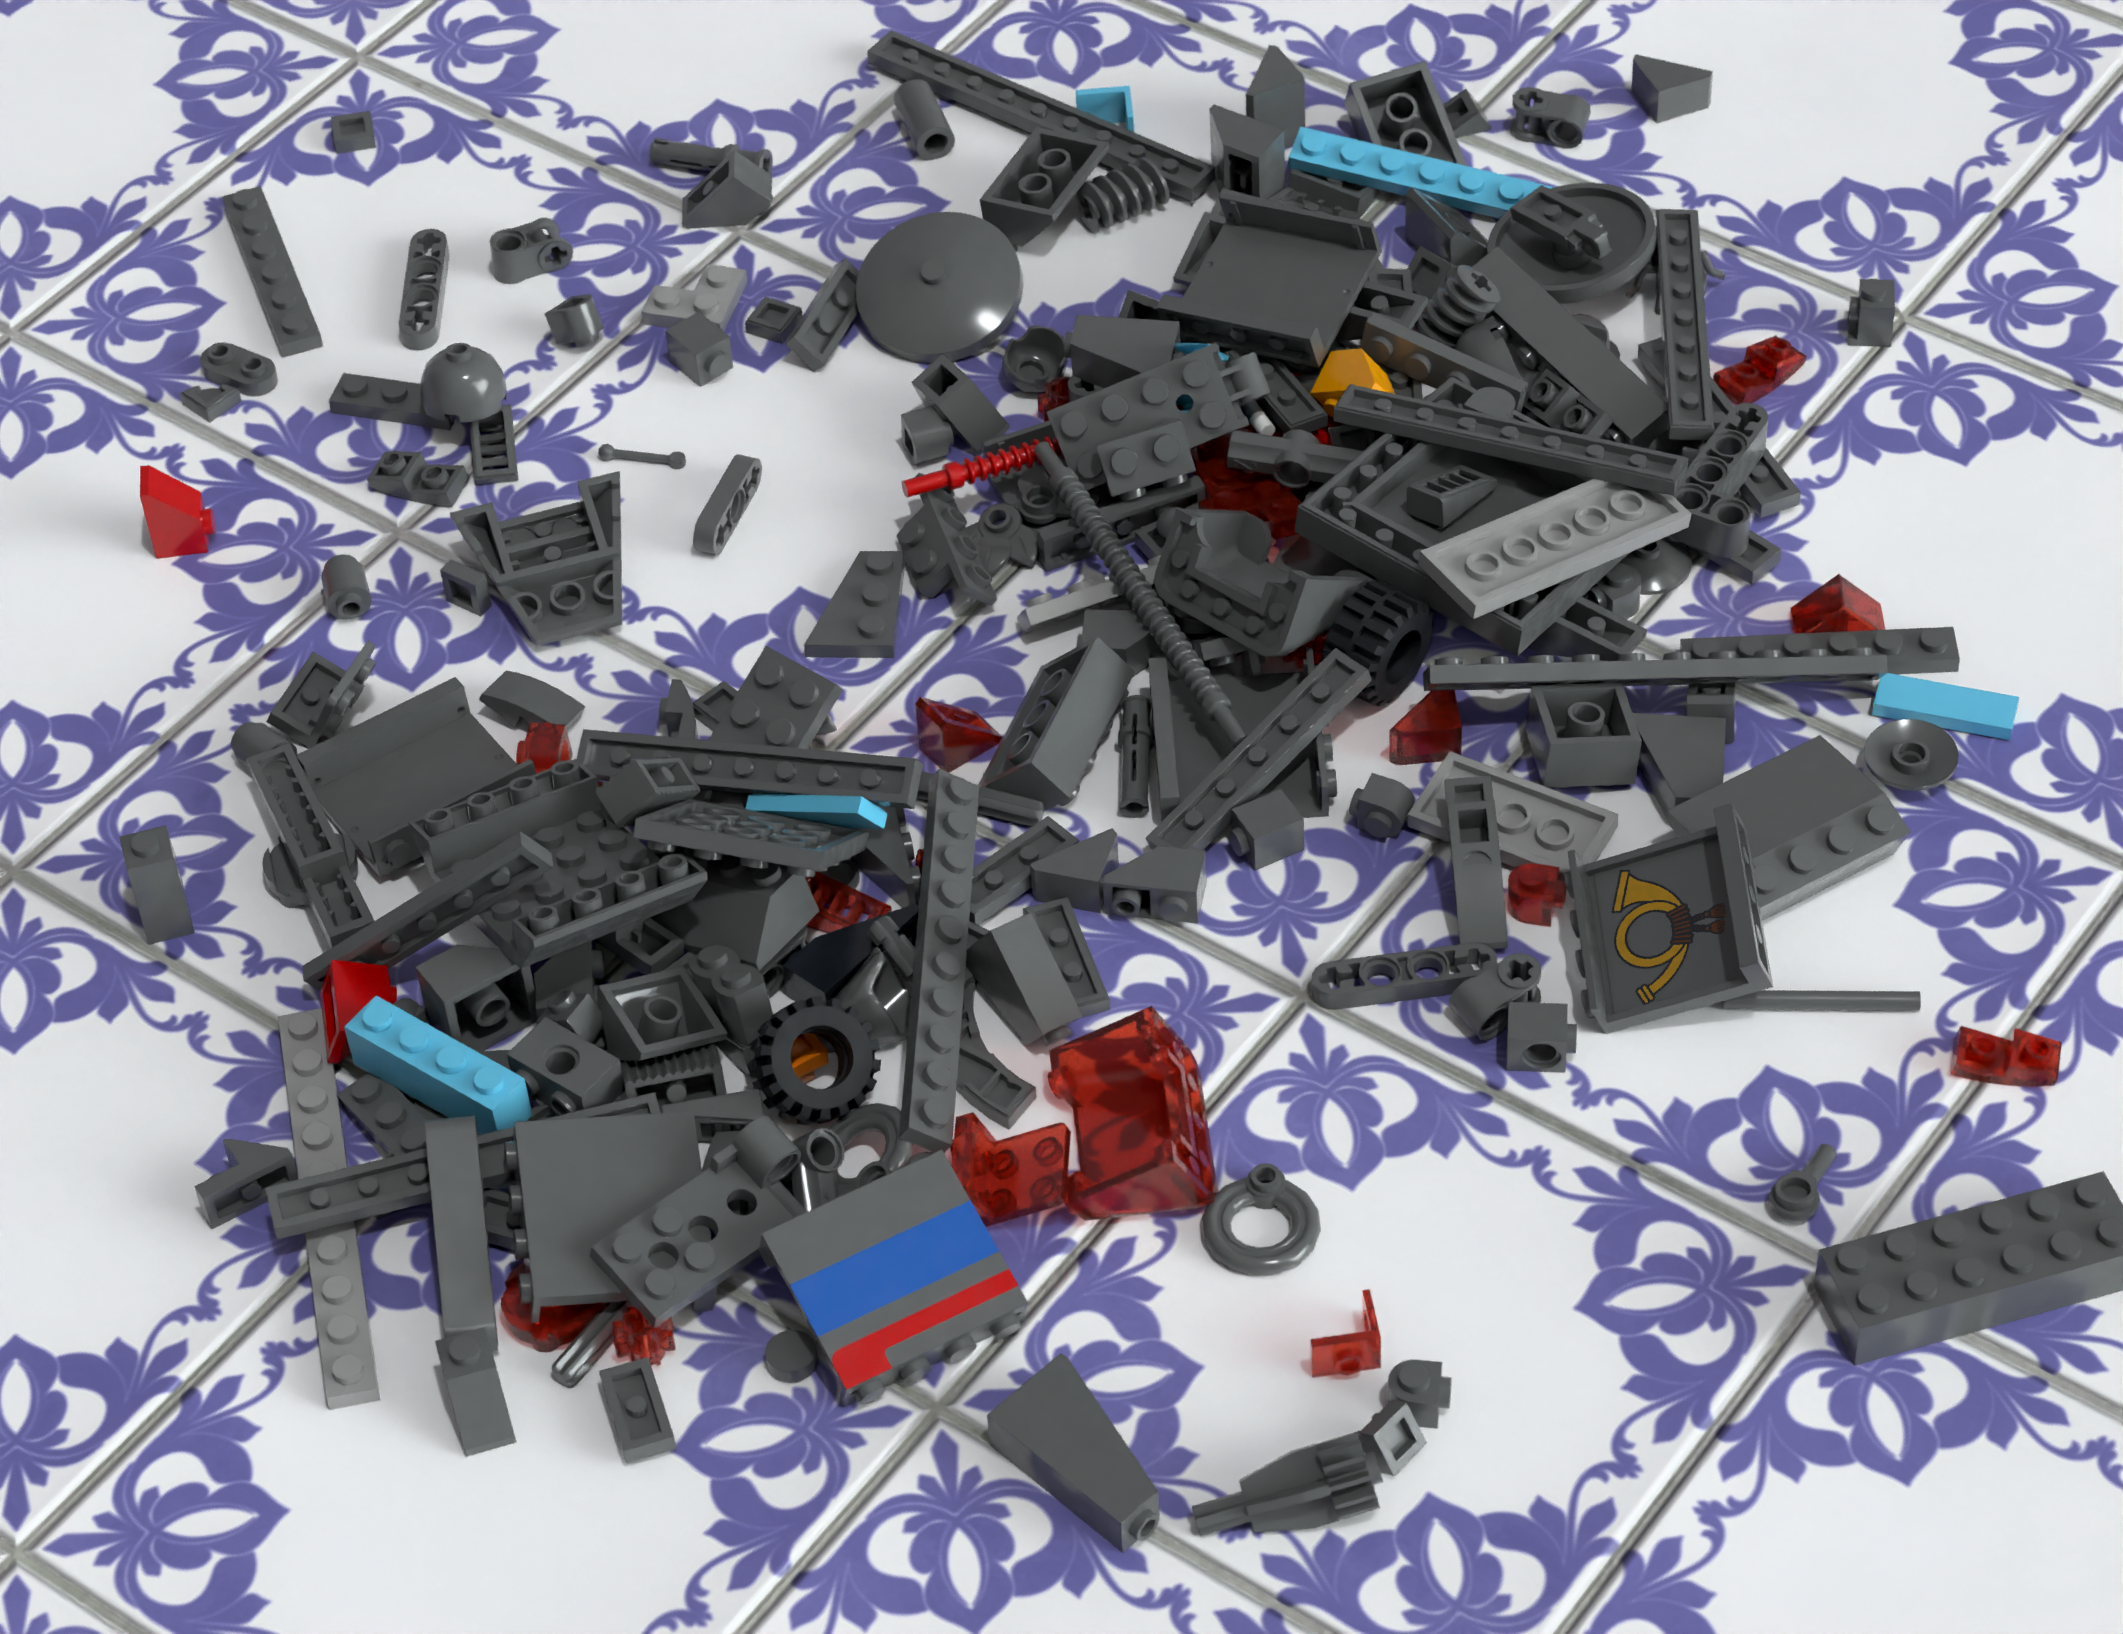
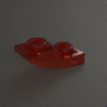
M1775 335L1748 346L1742 362L1715 372L1713 380L1727 398L1735 404L1753 403L1789 379L1805 364L1807 356L1792 347L1791 343Z
M1960 1026L1954 1037L1950 1074L1999 1085L2054 1086L2058 1080L2062 1042L2014 1028L2009 1039H2004Z

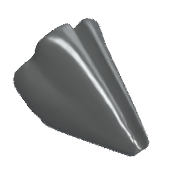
M875 947L861 968L841 989L835 999L841 1000V1007L845 1009L851 1006L856 1008L860 1012L856 1018L861 1023L868 1020L873 1027V1030L868 1032L871 1041L878 1039L879 1045L885 1046L908 1038L911 995L880 948ZM815 1034L828 1053L835 1052L832 1045L826 1039Z

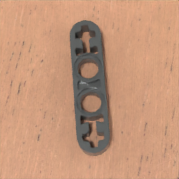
M438 229L421 230L412 236L410 241L399 316L402 344L410 350H426L436 344L439 338L450 254L446 235ZM428 249H431L432 256H425V253L428 252ZM423 273H435L434 276L429 278H417L418 275ZM420 300H431V301H432L431 303H429V304H427V305H422V306H415V305H413L415 302L420 301ZM417 322L423 323L424 325L421 326L420 330L417 331Z
M1467 943L1329 961L1320 964L1312 973V997L1320 1007L1338 1010L1452 995L1454 990L1465 980L1476 977L1497 964V955L1488 945ZM1471 964H1478L1480 970H1473ZM1450 966H1454V974H1449ZM1432 967L1440 971L1441 974L1433 979H1423L1416 975V971L1420 968ZM1377 973H1384L1390 975L1393 981L1387 985H1375L1368 981V978ZM1359 978V986L1354 987V979ZM1328 983H1336L1338 988L1331 989Z

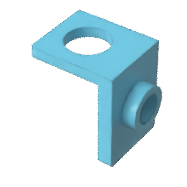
M1130 85L1075 91L1077 109L1113 124L1126 123L1127 130L1134 132Z

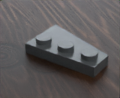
M904 551L859 552L804 644L805 657L894 658L905 570Z

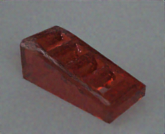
M815 872L814 877H805L819 908V912L806 924L807 928L829 933L856 924L862 913L869 915L868 920L892 912L890 905L824 874ZM825 903L830 904L828 909L823 907ZM844 909L849 910L846 917L841 916Z

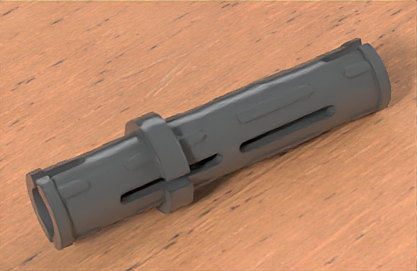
M1131 695L1122 702L1123 727L1118 732V745L1122 749L1121 801L1119 808L1124 816L1139 818L1149 812V750L1154 746V732L1150 728L1151 701L1142 695ZM1135 732H1137V743H1136V744H1135ZM1136 768V780L1134 781V769Z

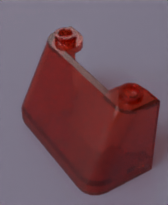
M1152 1006L1049 1050L1052 1070L1048 1073L1050 1088L1058 1099L1064 1098L1073 1108L1081 1172L1075 1171L1068 1174L1066 1177V1187L1062 1188L1063 1201L1072 1215H1078L1084 1221L1200 1209L1215 1202L1218 1187L1199 1067L1186 1043Z

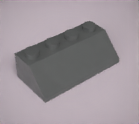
M1098 636L1041 666L978 785L1040 800L1044 803V811L1058 804L1065 806L1070 803L1080 790L1078 782L1083 772L1096 759L1097 754L1094 751L1099 741L1108 734L1113 726L1111 718L1115 710L1129 695L1127 687L1135 671Z
M677 846L676 851L673 852L650 850L659 859L667 855L685 852L707 872L708 880L692 901L650 917L684 940V950L699 954L701 950L709 946H726L738 954L741 964L750 965L760 971L819 912L805 877L787 873V865L769 862L768 868L747 867L740 864V857L723 854L722 860L703 859L693 855V848Z

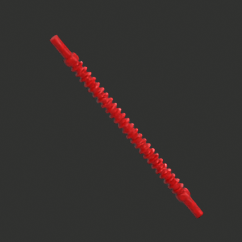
M1177 405V408H1178L1179 410H1182V409H1183L1182 406ZM1045 436L1043 442H1048L1060 458L1065 459L1056 436H1054V439ZM1037 439L1032 440L1031 446L1023 442L1020 444V449L1011 445L1008 452L998 449L995 456L993 453L987 452L984 459L976 455L973 462L965 458L961 465L956 461L946 463L940 471L902 481L903 493L908 498L947 487L949 490L962 488L965 481L970 485L975 483L976 478L984 482L989 474L992 478H997L999 471L1004 475H1008L1010 468L1019 472L1022 465H1025L1028 469L1033 467V462L1042 465L1034 453V449L1040 441Z

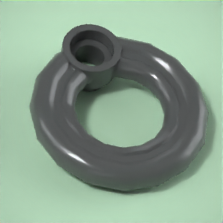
M882 1103L858 1106L849 1113L840 1116L828 1128V1130L838 1135L844 1148L854 1138L870 1131L881 1132L886 1140L885 1150L880 1160L866 1165L858 1173L857 1177L850 1179L842 1177L838 1172V1168L836 1169L839 1197L907 1166L911 1159L913 1143L899 1138L901 1111L897 1107Z
M1268 1163L1257 1165L1247 1177L1220 1189L1208 1201L1201 1219L1203 1240L1214 1258L1232 1270L1252 1275L1278 1274L1300 1264L1314 1250L1321 1232L1319 1210L1308 1193L1290 1181L1285 1180L1284 1174L1276 1166ZM1252 1204L1259 1209L1279 1207L1290 1218L1291 1228L1289 1234L1281 1242L1269 1247H1254L1244 1244L1235 1237L1232 1232L1231 1222L1239 1210Z

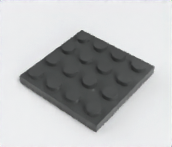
M688 799L636 818L633 838L648 840L647 847L654 850L673 852L676 851L677 846L693 848V855L703 859L722 860L723 854L740 857V864L747 867L768 868L770 862L787 865L786 872L789 874L814 877L816 871H827L828 867L837 866L843 860H851V856L866 850L865 846L869 838V831Z

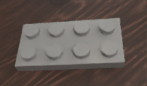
M1449 751L1407 814L1408 827L1450 842L1444 779L1491 775L1501 862L1565 887L1564 873L1570 871L1568 851L1575 850L1584 865L1595 862L1618 827V814L1451 751Z

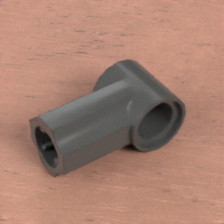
M825 1128L816 1129L793 1140V1144L801 1151L802 1155L798 1164L787 1177L792 1180L794 1198L808 1212L839 1197L836 1169L841 1166L844 1160V1147L838 1135Z

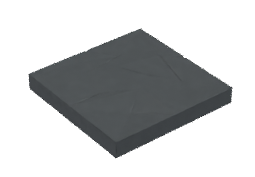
M1451 376L1424 400L1463 409L1466 401L1477 390ZM1514 410L1513 420L1544 426ZM1384 433L1298 506L1294 531L1381 581L1426 603L1431 609L1516 656L1522 653L1574 605L1580 597L1586 594L1593 585L1599 582L1629 554L1622 555L1473 619L1418 565L1420 551L1594 478L1390 433ZM1463 465L1497 479L1496 488L1444 528L1407 514V487L1424 478Z

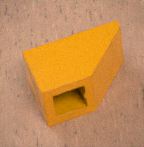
M1362 348L1331 351L1310 392L1323 406L1325 412L1333 418L1334 407L1350 384L1395 394L1388 375Z

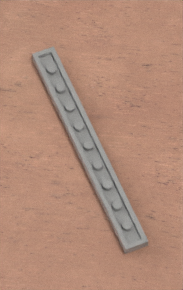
M322 1008L278 1016L298 1179L347 1168L348 1160L340 1101L337 1096L338 1086L335 1064L327 1063ZM356 1220L306 1232L323 1378L329 1410L380 1400Z

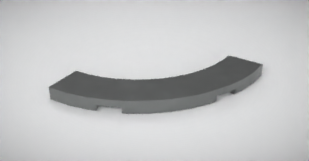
M969 921L967 949L988 933L989 930ZM966 967L956 1090L974 1108L990 1120L1010 1130L1037 1098L1036 1087L1006 1068L993 1053H989L984 1045L974 1016V996L978 981Z

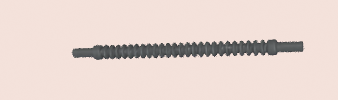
M1040 442L1036 445L1034 453L1050 475L1051 487L1059 495V499L1065 503V507L1070 511L1072 518L1076 519V524L1081 527V531L1087 536L1088 542L1098 552L1099 558L1104 561V565L1109 569L1111 576L1115 577V582L1120 585L1121 591L1126 594L1128 601L1132 602V607L1138 611V616L1143 619V623L1149 628L1150 634L1155 636V641L1161 645V650L1166 653L1167 659L1172 662V666L1178 671L1179 677L1184 679L1185 686L1190 688V693L1196 697V702L1201 705V709L1206 717L1211 721L1217 722L1235 749L1247 737V734L1231 712L1232 703L1226 694L1222 692L1221 687L1216 684L1215 678L1210 675V671L1204 666L1203 660L1198 658V653L1192 649V644L1186 640V635L1180 632L1179 625L1175 623L1173 616L1169 615V610L1163 606L1162 600L1157 598L1156 591L1146 581L1145 575L1140 572L1139 566L1129 556L1128 550L1123 547L1122 541L1112 531V527L1106 522L1105 516L1095 506V502L1090 498L1088 491L1084 490V485L1079 482V478L1073 469L1063 465L1048 442Z

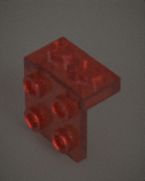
M974 1112L956 1117L954 1139L950 1147L952 1156L951 1166L985 1227L1060 1206L1065 1201L1071 1131L1064 1123H1055L997 1141Z

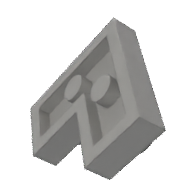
M707 264L694 291L654 285L641 311L643 324L671 328L693 314L700 312L721 330L725 331L748 283L746 270Z

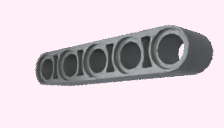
M475 1115L426 1120L425 1135L444 1336L447 1338L485 1327L492 1352H499Z

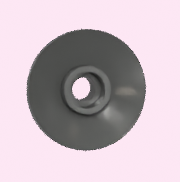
M1669 535L1630 552L1619 563L1630 565L1640 573V595H1656L1679 587L1688 578L1691 571L1692 558L1687 546Z
M1900 719L1885 723L1869 735L1864 747V760L1869 771L1886 785L1901 790L1921 791L1935 788L1945 783L1954 774L1958 765V748L1953 738L1940 727L1921 720Z

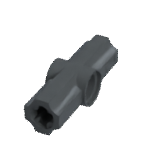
M1233 430L1227 455V467L1273 474L1274 479L1279 484L1288 488L1299 489L1305 487L1310 481L1326 483L1363 451L1319 444L1318 439L1314 435L1304 430L1287 431L1282 438Z

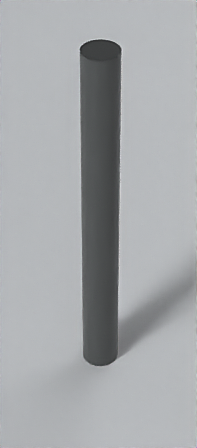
M1761 990L1723 1001V1009L1920 1011L1921 1007L1920 991Z

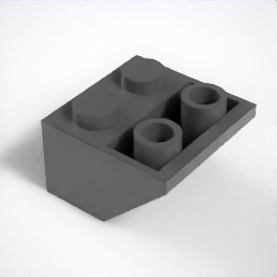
M1213 104L1210 108L1211 165L1215 166V183L1219 194L1222 188L1268 199L1285 188L1284 130Z

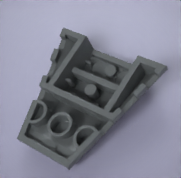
M620 471L577 481L580 502L498 522L492 502L450 513L451 520L535 646L622 625Z

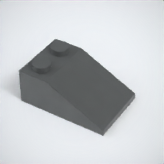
M1426 61L1349 83L1344 105L1358 140L1467 166Z

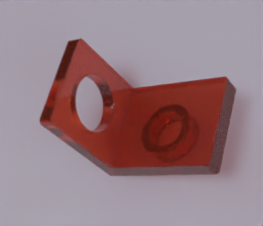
M1370 1289L1362 1290V1322L1364 1332L1310 1340V1362L1313 1378L1336 1374L1353 1375L1360 1371L1381 1368V1335Z

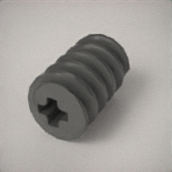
M1144 157L1136 160L1134 165L1128 163L1122 166L1120 170L1114 169L1107 172L1106 176L1100 175L1093 178L1092 182L1085 181L1076 193L1077 207L1082 222L1094 234L1099 232L1098 220L1105 228L1113 226V215L1119 222H1124L1128 216L1127 209L1136 217L1141 214V203L1145 209L1150 211L1156 206L1155 197L1162 205L1168 203L1170 199L1169 189L1162 173L1151 160Z
M1466 265L1458 266L1455 270L1456 277H1448L1444 284L1445 288L1437 289L1434 294L1435 299L1428 300V304L1415 323L1418 328L1415 329L1416 332L1455 349L1458 339L1465 330L1484 320L1486 314L1490 313L1496 303L1501 301V293L1498 287L1485 275Z

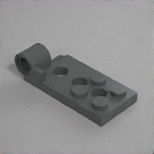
M769 1116L758 1117L737 1134L732 1144L712 1156L708 1169L592 1245L590 1257L655 1328L761 1256L759 1253L761 1233L807 1212L780 1182L795 1168L802 1153ZM742 1199L749 1202L753 1206L754 1211L748 1215H737L728 1208L727 1204L733 1200ZM694 1226H706L715 1233L716 1237L707 1242L697 1241L690 1236L688 1231ZM657 1252H666L674 1257L676 1264L666 1269L658 1268L650 1262L649 1257Z

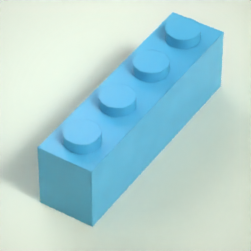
M375 996L344 1026L355 1065L395 1086L397 1089L448 1118L475 1115L478 1135L514 1127V1122L527 1121L532 1116L526 1083L523 1077L378 996Z

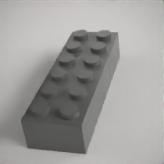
M2104 1171L1818 1249L1814 1287L1854 1366L2123 1291V1204Z

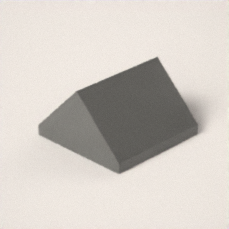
M1269 45L1246 93V116L1283 129L1286 149L1293 146L1300 126L1305 127V78L1278 46Z
M1412 187L1409 188L1406 192L1405 239L1416 250L1420 246L1427 248L1457 267L1460 265L1473 267L1488 254V240L1460 211Z
M684 966L598 986L597 997L602 1012V1023L608 1053L620 1060L641 1061L726 1040L727 1031Z

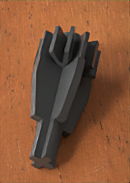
M1354 1432L1292 1450L1240 1479L1241 1492L1191 1507L1200 1536L1247 1522H1252L1254 1532L1311 1529L1379 1509L1380 1506L1374 1485L1382 1483L1383 1479L1375 1453L1364 1454L1358 1433Z

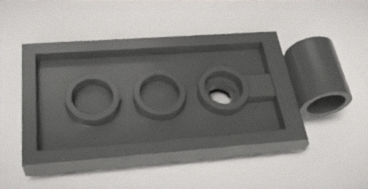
M1214 343L1047 411V416L1067 466L1073 469L1079 478V482L1084 485V490L1089 491L1106 484L1096 444L1176 419H1180L1190 449L1230 434L1233 430L1236 431L1247 427L1250 424L1247 417L1243 416L1240 406L1271 394L1256 353L1253 352L1223 364L1218 353L1220 352L1218 344ZM1182 395H1189L1193 399V407L1187 412L1180 411L1176 405L1177 399Z

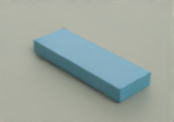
M1887 673L1880 678L1873 703L1872 715L1896 720H1921L1932 723L1940 728L2010 740L2019 697Z
M752 794L748 796L745 808L753 811L861 829H884L887 818L885 810L862 796Z

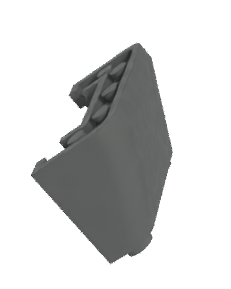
M1176 508L1154 578L1155 589L1164 601L1266 657L1286 656L1329 631L1337 614L1355 591L1361 586L1364 587L1368 582L1375 580L1354 570L1339 571L1334 576H1311L1302 570H1290L1287 573L1266 561L1271 547V532L1267 524L1258 517L1246 511Z

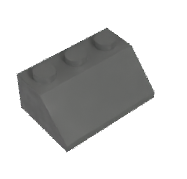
M1036 127L980 198L983 220L988 221L1003 232L1012 245L1023 247L1054 223L1110 149L1109 142Z

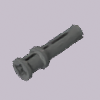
M655 138L654 142L651 143L649 153L650 161L653 164L712 171L735 150L770 174L773 167V157L769 149H760L758 152L740 149L736 144L715 148Z

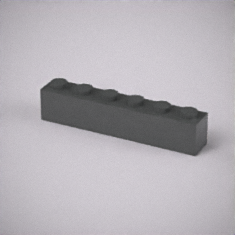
M1498 246L1472 267L1489 278L1501 293V301L1496 303L1494 309L1486 314L1484 318L1494 317L1498 326L1491 329V332L1499 329L1505 343L1509 341L1517 349L1519 358L1529 369L1534 370L1537 368L1543 373L1547 368L1613 418V423L1603 434L1606 440L1647 449L1655 438L1668 430L1666 402Z

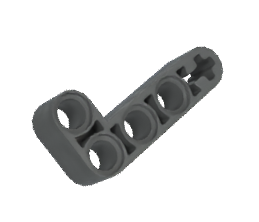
M1741 403L1734 406L1688 467V471L1673 497L1691 513L1689 527L1672 534V538L1725 558L1740 556L1747 550L1751 511L1745 502L1734 498V496L1763 457L1766 450L1768 414L1763 407L1753 403Z

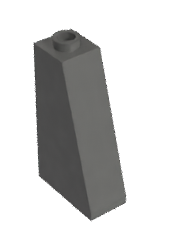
M1060 1353L987 1414L990 1445L1119 1551L1124 1553L1137 1540L1140 1542L1144 1541L1155 1531L1160 1521L1158 1490L1065 1355Z

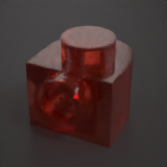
M530 722L525 741L520 740L517 746V765L531 759L534 762L537 774L550 769L557 762L571 760L573 752L566 725L549 722Z
M1528 863L1512 870L1508 877L1507 908L1514 919L1526 924L1551 927L1555 908L1563 909L1567 887L1565 881L1559 880L1560 867Z

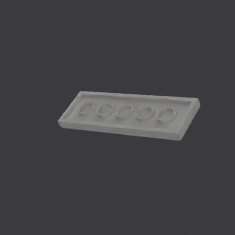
M1592 479L1420 551L1418 565L1459 606L1475 619L1689 527L1691 513L1672 495Z

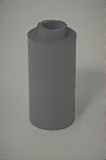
M920 79L909 80L900 85L894 94V104L918 154L928 160L944 157L954 147L955 136L930 85Z

